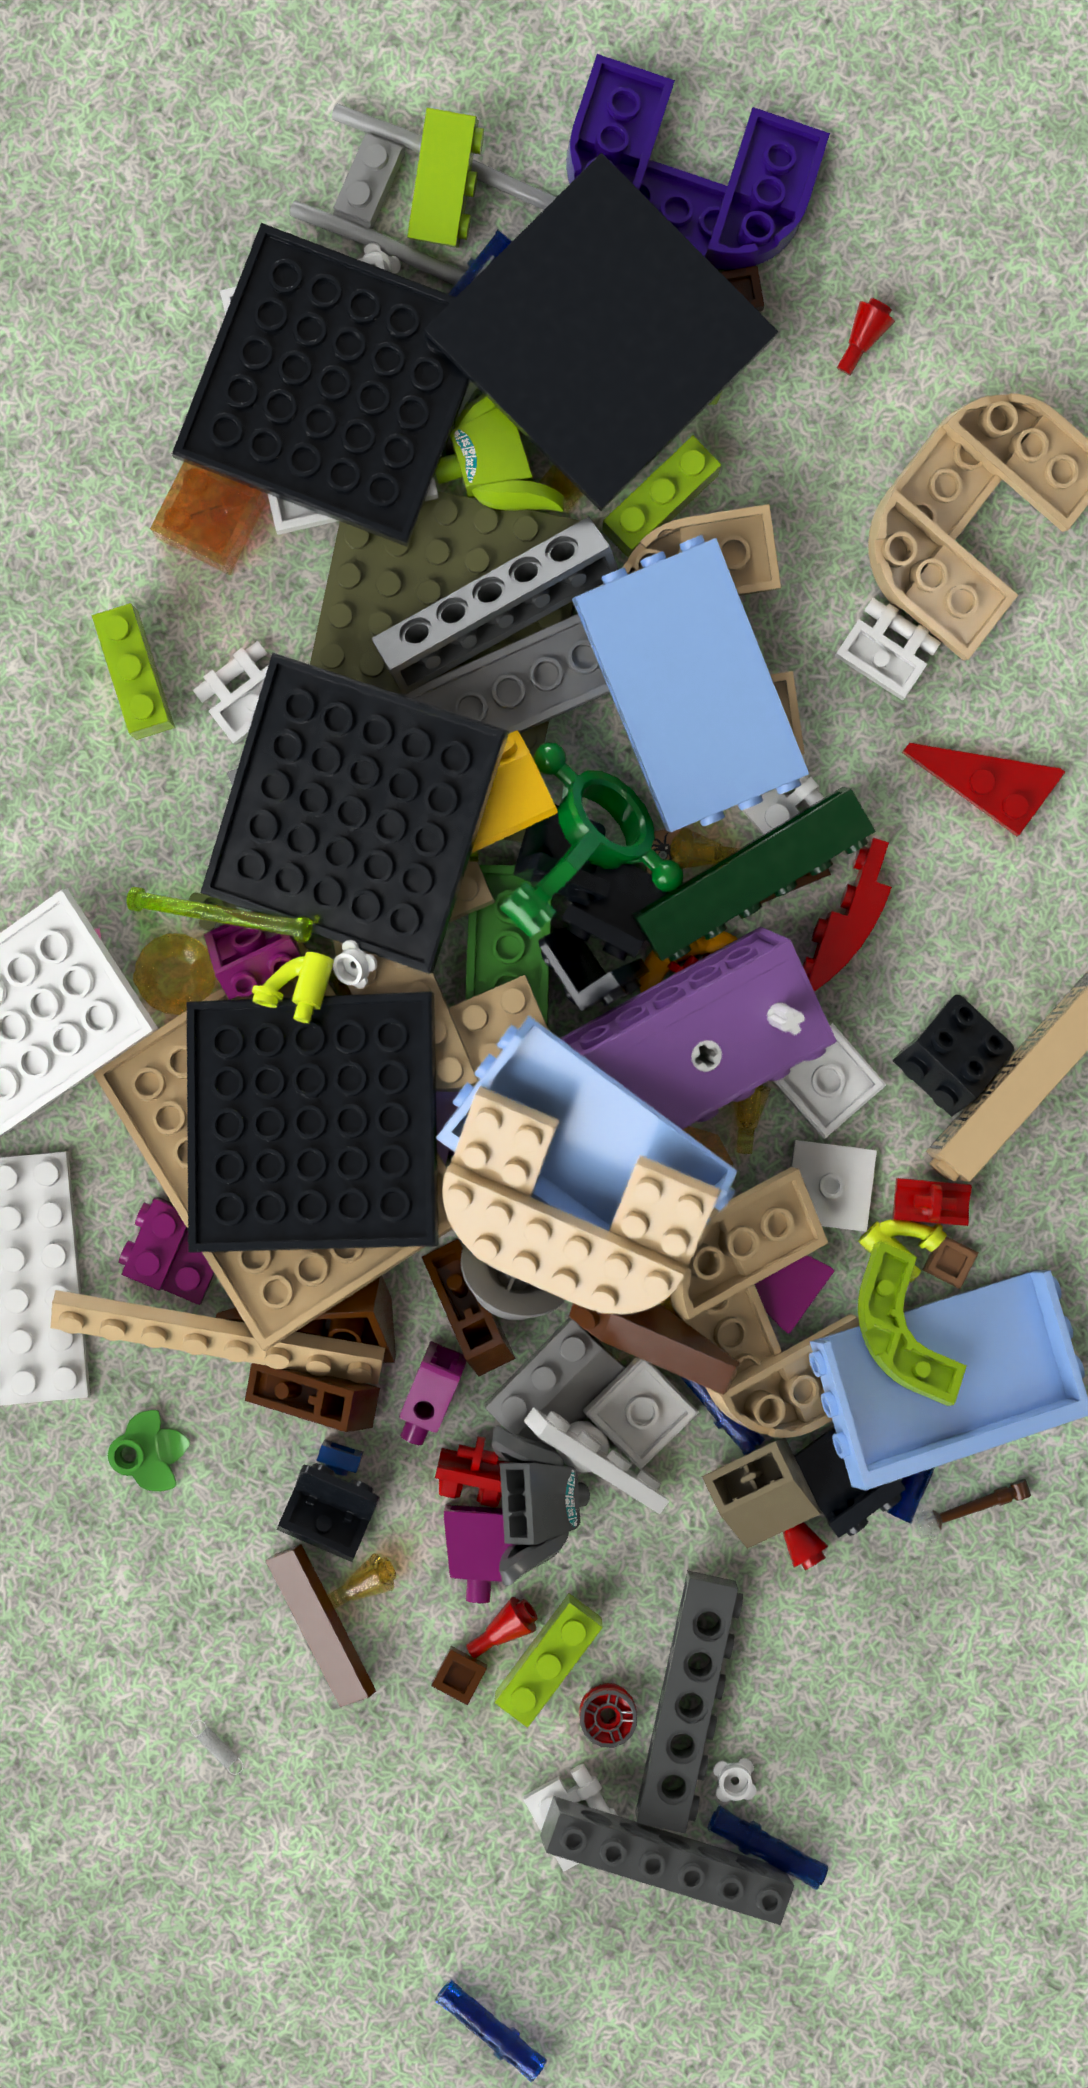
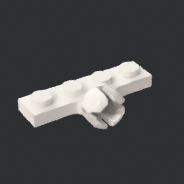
M534 1407L525 1418L524 1422L540 1439L558 1450L559 1455L568 1467H574L579 1473L594 1472L658 1514H661L668 1504L669 1500L658 1490L661 1483L643 1469L636 1474L629 1469L632 1464L614 1450H611L608 1454L609 1442L607 1436L597 1426H594L592 1422L576 1421L570 1424L553 1411H550L546 1416Z

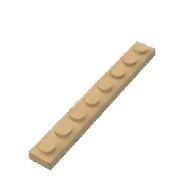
M55 1290L52 1301L50 1328L62 1330L66 1333H81L103 1337L111 1341L122 1340L145 1344L152 1348L163 1347L186 1351L192 1355L226 1358L233 1362L244 1361L267 1365L274 1369L307 1372L314 1376L348 1379L355 1383L378 1385L385 1348L300 1332H294L267 1351H262L247 1325L243 1322Z

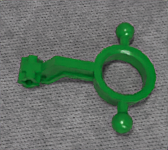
M547 742L536 749L534 761L538 770L545 775H555L564 784L561 802L558 807V819L565 838L572 846L534 888L527 882H523L499 907L529 937H533L554 916L557 911L548 904V901L579 871L587 860L604 869H618L624 864L643 862L652 871V882L659 890L671 892L681 886L684 878L683 869L673 860H663L651 848L655 839L653 821L644 803L629 786L619 778L603 771L587 770L578 775L566 764V753L556 743ZM582 797L598 803L611 814L622 830L626 846L615 844L598 832L585 813Z

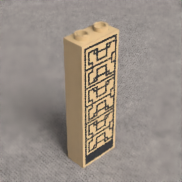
M1088 971L1004 1063L978 1098L968 1104L927 1149L926 1152L933 1158L929 1165L944 1179H950L953 1182L957 1179L970 1182L1088 1051Z

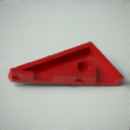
M908 743L902 751L905 756L1016 837L1021 834L1065 774V771L1061 768L915 743Z

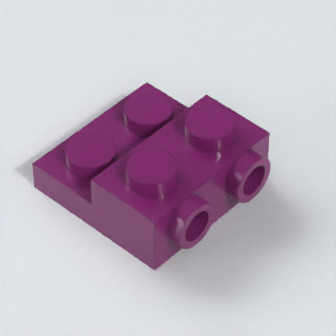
M253 911L204 934L215 976L229 1000L237 996L246 997L251 995L253 986L264 984L285 963L302 956L289 924Z
M159 1197L153 1198L151 1205L144 1202L135 1220V1225L141 1227L135 1243L130 1240L127 1241L118 1263L125 1265L121 1275L158 1291L164 1290L197 1305H201L214 1276V1271L202 1252H188V1229L171 1202Z

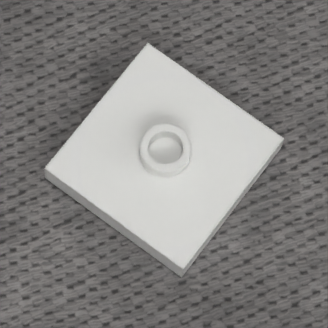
M833 1023L829 1025L836 1038V1043L827 1047L826 1052L821 1057L812 1061H802L790 1068L791 1071L787 1076L773 1081L823 1139L827 1138L886 1086L885 1082Z
M794 1140L791 1167L799 1169L821 1226L867 1232L877 1150Z
M637 1357L583 1409V1412L640 1470L699 1413L653 1364Z

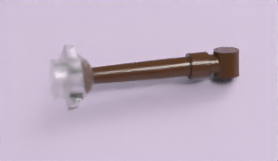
M1026 1479L1013 1482L1009 1488L1007 1486L994 1490L992 1494L942 1513L929 1508L925 1503L919 1504V1513L913 1515L916 1530L922 1539L928 1537L931 1543H935L938 1540L943 1523L996 1505L1008 1504L1013 1499L1019 1501L1029 1498L1031 1493Z

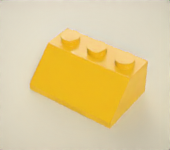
M518 730L508 735L471 854L558 813L535 761Z

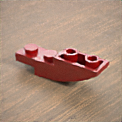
M873 837L868 841L867 847L864 846L857 851L852 868L859 870L854 886L846 885L840 902V907L846 909L845 914L831 911L827 913L826 920L818 918L811 941L818 943L813 958L806 957L802 965L814 992L830 981L848 964L875 927L892 889L890 886L876 882L889 842Z

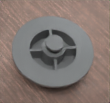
M465 1245L463 1246L461 1254L463 1277L477 1301L493 1315L508 1320H524L548 1314L565 1302V1299L491 1267L484 1261L476 1258Z

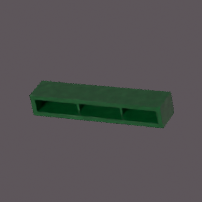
M841 787L684 882L678 889L664 894L631 915L656 957L661 961L669 958L670 962L675 961L692 950L689 944L703 936L705 940L712 939L727 929L725 925L727 921L737 915L743 919L762 908L760 901L770 895L775 894L776 897H780L792 891L798 886L795 881L808 872L811 876L825 871L833 865L831 858L843 851L848 855L863 848L868 844L866 837L876 831L852 788Z

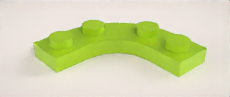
M879 1241L873 1246L858 1297V1319L866 1347L877 1365L901 1386L946 1406L955 1405L967 1366L929 1350L916 1341L907 1328L903 1312L904 1300L917 1257Z

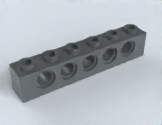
M588 516L371 639L404 696L573 601L574 597L604 583L602 576L619 570L610 545Z
M687 1570L635 1810L636 1821L639 1824L686 1834L688 1820L694 1822L696 1820L700 1797L694 1795L697 1780L704 1781L708 1766V1756L703 1755L706 1739L713 1740L717 1724V1715L711 1714L714 1699H722L726 1675L720 1674L723 1658L730 1659L735 1636L729 1633L732 1617L739 1618L743 1603V1594L738 1593V1586L735 1580ZM708 1611L716 1613L719 1616V1620L713 1628L703 1629L697 1625V1619L702 1613ZM703 1652L709 1655L710 1661L708 1665L702 1669L690 1667L688 1660L693 1654ZM695 1693L702 1698L696 1708L689 1710L680 1706V1699L684 1695ZM679 1734H687L693 1739L691 1745L683 1750L675 1749L670 1743ZM669 1775H678L684 1779L682 1786L676 1790L666 1789L663 1787L662 1782Z
M553 1796L540 1833L543 1846L548 1854L778 1925L782 1923L794 1889V1884L784 1868L662 1829L639 1824L636 1821Z

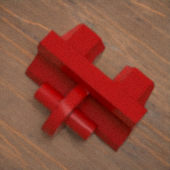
M896 1178L892 1219L968 1226L972 1185Z
M481 1436L477 1437L475 1447L459 1444L458 1451L441 1448L435 1478L439 1479V1495L453 1499L459 1498L464 1484L479 1488L476 1501L481 1505L497 1507L502 1497L500 1463L510 1462L498 1460L499 1456L494 1451L484 1450L486 1438Z

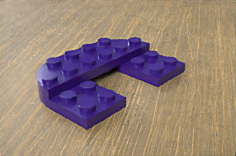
M597 54L573 124L568 145L566 171L569 184L602 153L716 269L735 270L762 264L779 254L793 239L803 219L830 133L752 107L728 185L702 178L650 160L675 80Z

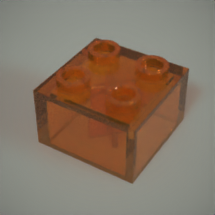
M183 462L150 530L158 540L230 575L266 505V501L262 493L254 488Z

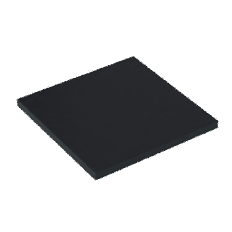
M602 153L424 329V334L600 511L731 383L779 333Z
M261 223L174 446L173 458L407 547L471 381L424 334V329L456 297Z
M272 652L200 893L341 943L353 940L358 944L359 949L428 974L433 973L510 731Z
M433 992L324 996L321 1008L313 1010L310 1023H303L293 1019L297 1004L292 1002L293 997L283 998L282 1001L278 1002L277 1008L261 1006L253 1002V999L187 1002L188 1252L439 1246L435 1001Z

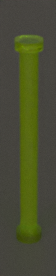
M135 886L129 890L126 898V905L130 911L140 912L143 909L262 930L293 936L295 941L304 943L309 940L312 933L311 919L302 916L296 920L146 893L144 888Z

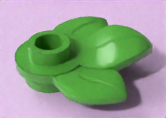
M146 1410L136 1414L129 1421L125 1434L117 1437L111 1443L108 1450V1461L117 1473L126 1476L132 1475L141 1488L149 1491H168L177 1485L170 1464L183 1456L190 1446V1440L178 1430L161 1428V1416L158 1410ZM125 1447H132L136 1451L137 1456L134 1461L129 1462L123 1458L122 1450Z

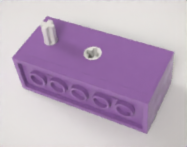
M761 926L559 1038L681 1130L695 1122L710 1120L718 1114L719 1108L732 1101L739 1102L753 1095L756 1087L767 1081L772 1082L784 1078L790 1073V1068L802 1061H812L821 1057L826 1052L827 1047L837 1042L791 940Z

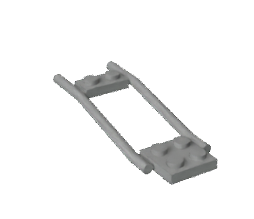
M336 104L332 112V120L368 134H365L333 207V214L295 200L290 208V216L364 245L377 243L380 245L381 251L388 256H396L400 261L461 289H465L476 278L475 276L371 229L374 228L404 159L405 149L408 148L420 154L422 136L343 105ZM476 160L472 162L471 171L478 172V181L542 210L556 198Z

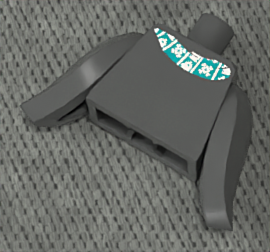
M496 1426L493 1430L492 1448L500 1458L512 1462L500 1463L505 1544L512 1545L503 1553L499 1563V1571L503 1584L509 1586L523 1574L553 1558L562 1549L567 1541L569 1531L579 1527V1507H584L588 1504L590 1492L586 1484L578 1482L575 1468L564 1466V1461L553 1447L536 1440L514 1435Z

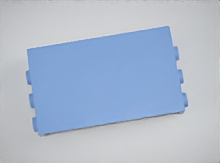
M703 535L679 544L682 552L666 558L664 551L640 560L643 569L627 574L624 567L602 576L604 585L572 599L663 825L668 832L676 831L697 821H700L702 826L717 822L725 818L723 810L738 805L740 810L755 806L763 802L761 794L776 789L778 794L788 792L801 786L799 778L809 775L718 541L714 538L705 542Z
M530 1016L527 1017L519 1029L514 1025L508 1028L497 1043V1046L502 1051L496 1058L489 1053L474 1073V1075L480 1078L474 1087L468 1082L464 1085L452 1102L458 1108L436 1137V1139L455 1152L474 1095L480 1086L560 1120L532 1198L608 1231L640 1155L720 1189L721 1191L713 1209L716 1208L718 1211H721L735 1193V1190L730 1187L737 1173L734 1168Z
M1033 1270L904 1311L907 1328L916 1341L929 1350L967 1366L955 1405L946 1406L913 1392L892 1380L871 1356L862 1337L860 1326L810 1341L813 1351L809 1354L810 1365L816 1377L821 1379L824 1393L821 1394V1403L826 1415L829 1418L832 1417L836 1434H833L832 1437L833 1444L838 1456L844 1458L852 1487L868 1490L1088 1416V1397L1082 1380L1085 1377L1084 1367L1080 1358L1075 1355L1071 1342L1073 1329L1070 1321L1063 1314L1059 1301L1062 1296L1061 1288L1057 1279L1052 1276L1051 1270Z

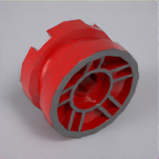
M603 1683L592 1687L584 1694L580 1703V1725L584 1735L593 1744L605 1748H614L624 1744L632 1737L637 1726V1711L633 1697L624 1687L615 1683ZM611 1708L616 1712V1716L609 1719L608 1723H604L603 1717L600 1714L604 1709Z

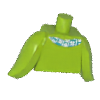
M484 394L473 400L461 412L455 422L454 430L450 433L454 454L441 457L435 473L438 484L462 478L467 496L476 498L479 503L492 509L502 511L551 510L563 512L564 496L545 484L533 482L517 427Z

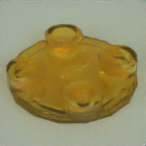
M167 933L154 938L142 949L135 963L133 981L140 995L151 1007L166 1014L181 1015L187 1011V1002L202 1001L210 996L215 986L216 976L208 949L199 940L187 934Z

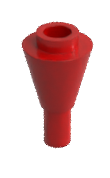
M871 298L868 303L859 302L848 341L849 346L840 360L837 369L851 376L863 353H866L895 322L889 316L892 311L889 306L874 298Z
M803 1522L782 1532L793 1567L801 1564L806 1571L826 1558L822 1551L828 1545L806 1523Z
M511 1597L488 1625L486 1631L466 1645L469 1654L476 1659L494 1645L498 1646L535 1632V1621L538 1617L534 1608L525 1599L520 1601L516 1597Z

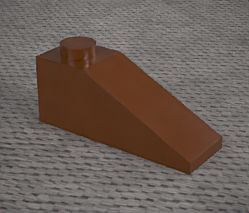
M456 1239L422 1256V1260L463 1355L479 1377L516 1358L497 1316L483 1308L469 1289L461 1269L463 1247L459 1239Z
M251 1363L245 1401L343 1432L373 1428L380 1387L366 1383H355L348 1379L314 1376L307 1372L274 1369L267 1365Z

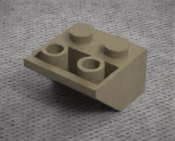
M786 1438L774 1441L702 1476L720 1516L747 1549L822 1514Z

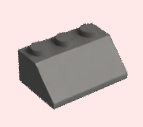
M569 1317L486 1401L485 1409L507 1431L514 1435L548 1444L540 1439L524 1422L533 1407L546 1416L550 1411H553L570 1424L576 1421H583L587 1417L583 1409L626 1367L591 1333Z

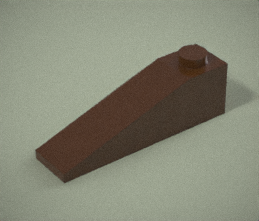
M383 1276L375 1279L296 1331L385 1348L383 1363H395L396 1351L392 1298ZM236 1307L218 1312L215 1317L245 1323Z
M573 1303L568 1316L600 1341L723 1395L729 1390L740 1365L737 1360L660 1303L652 1308L627 1314L600 1313Z

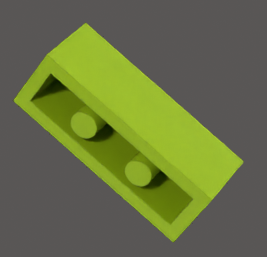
M426 108L407 238L459 248L460 239H468L471 215L465 214L467 197L474 198L478 172L471 171L474 154L481 155L484 140V129L478 128L479 120L476 116Z
M692 435L603 520L602 532L629 558L633 550L646 535L656 528L671 522L718 477L721 468L720 462Z
M132 603L91 615L128 733L134 739L139 740L174 729L175 725L138 610Z
M568 1593L497 1688L494 1703L528 1728L603 1628L602 1617Z

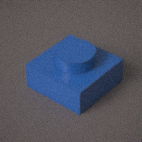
M324 1440L316 1461L325 1463L324 1466L332 1469L337 1475L347 1476L348 1471L357 1472L364 1452Z

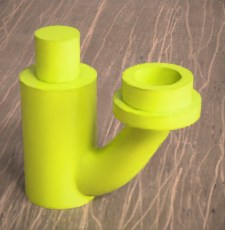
M306 952L305 956L294 958L285 963L263 986H253L252 993L254 997L252 1001L261 1006L277 1008L278 1002L282 1001L284 996L279 990L294 977L299 976L292 1002L297 1004L293 1019L303 1023H310L313 1010L321 1008L334 960L320 953Z
M891 1219L881 1223L878 1221L873 1223L867 1232L859 1238L858 1242L870 1254L874 1244L881 1241L913 1255L895 1236L919 1238L921 1240L918 1246L921 1249L926 1248L929 1252H932L945 1240L947 1234L942 1230L943 1226L939 1223L930 1227L913 1221ZM916 1265L914 1266L910 1283L921 1273V1270Z

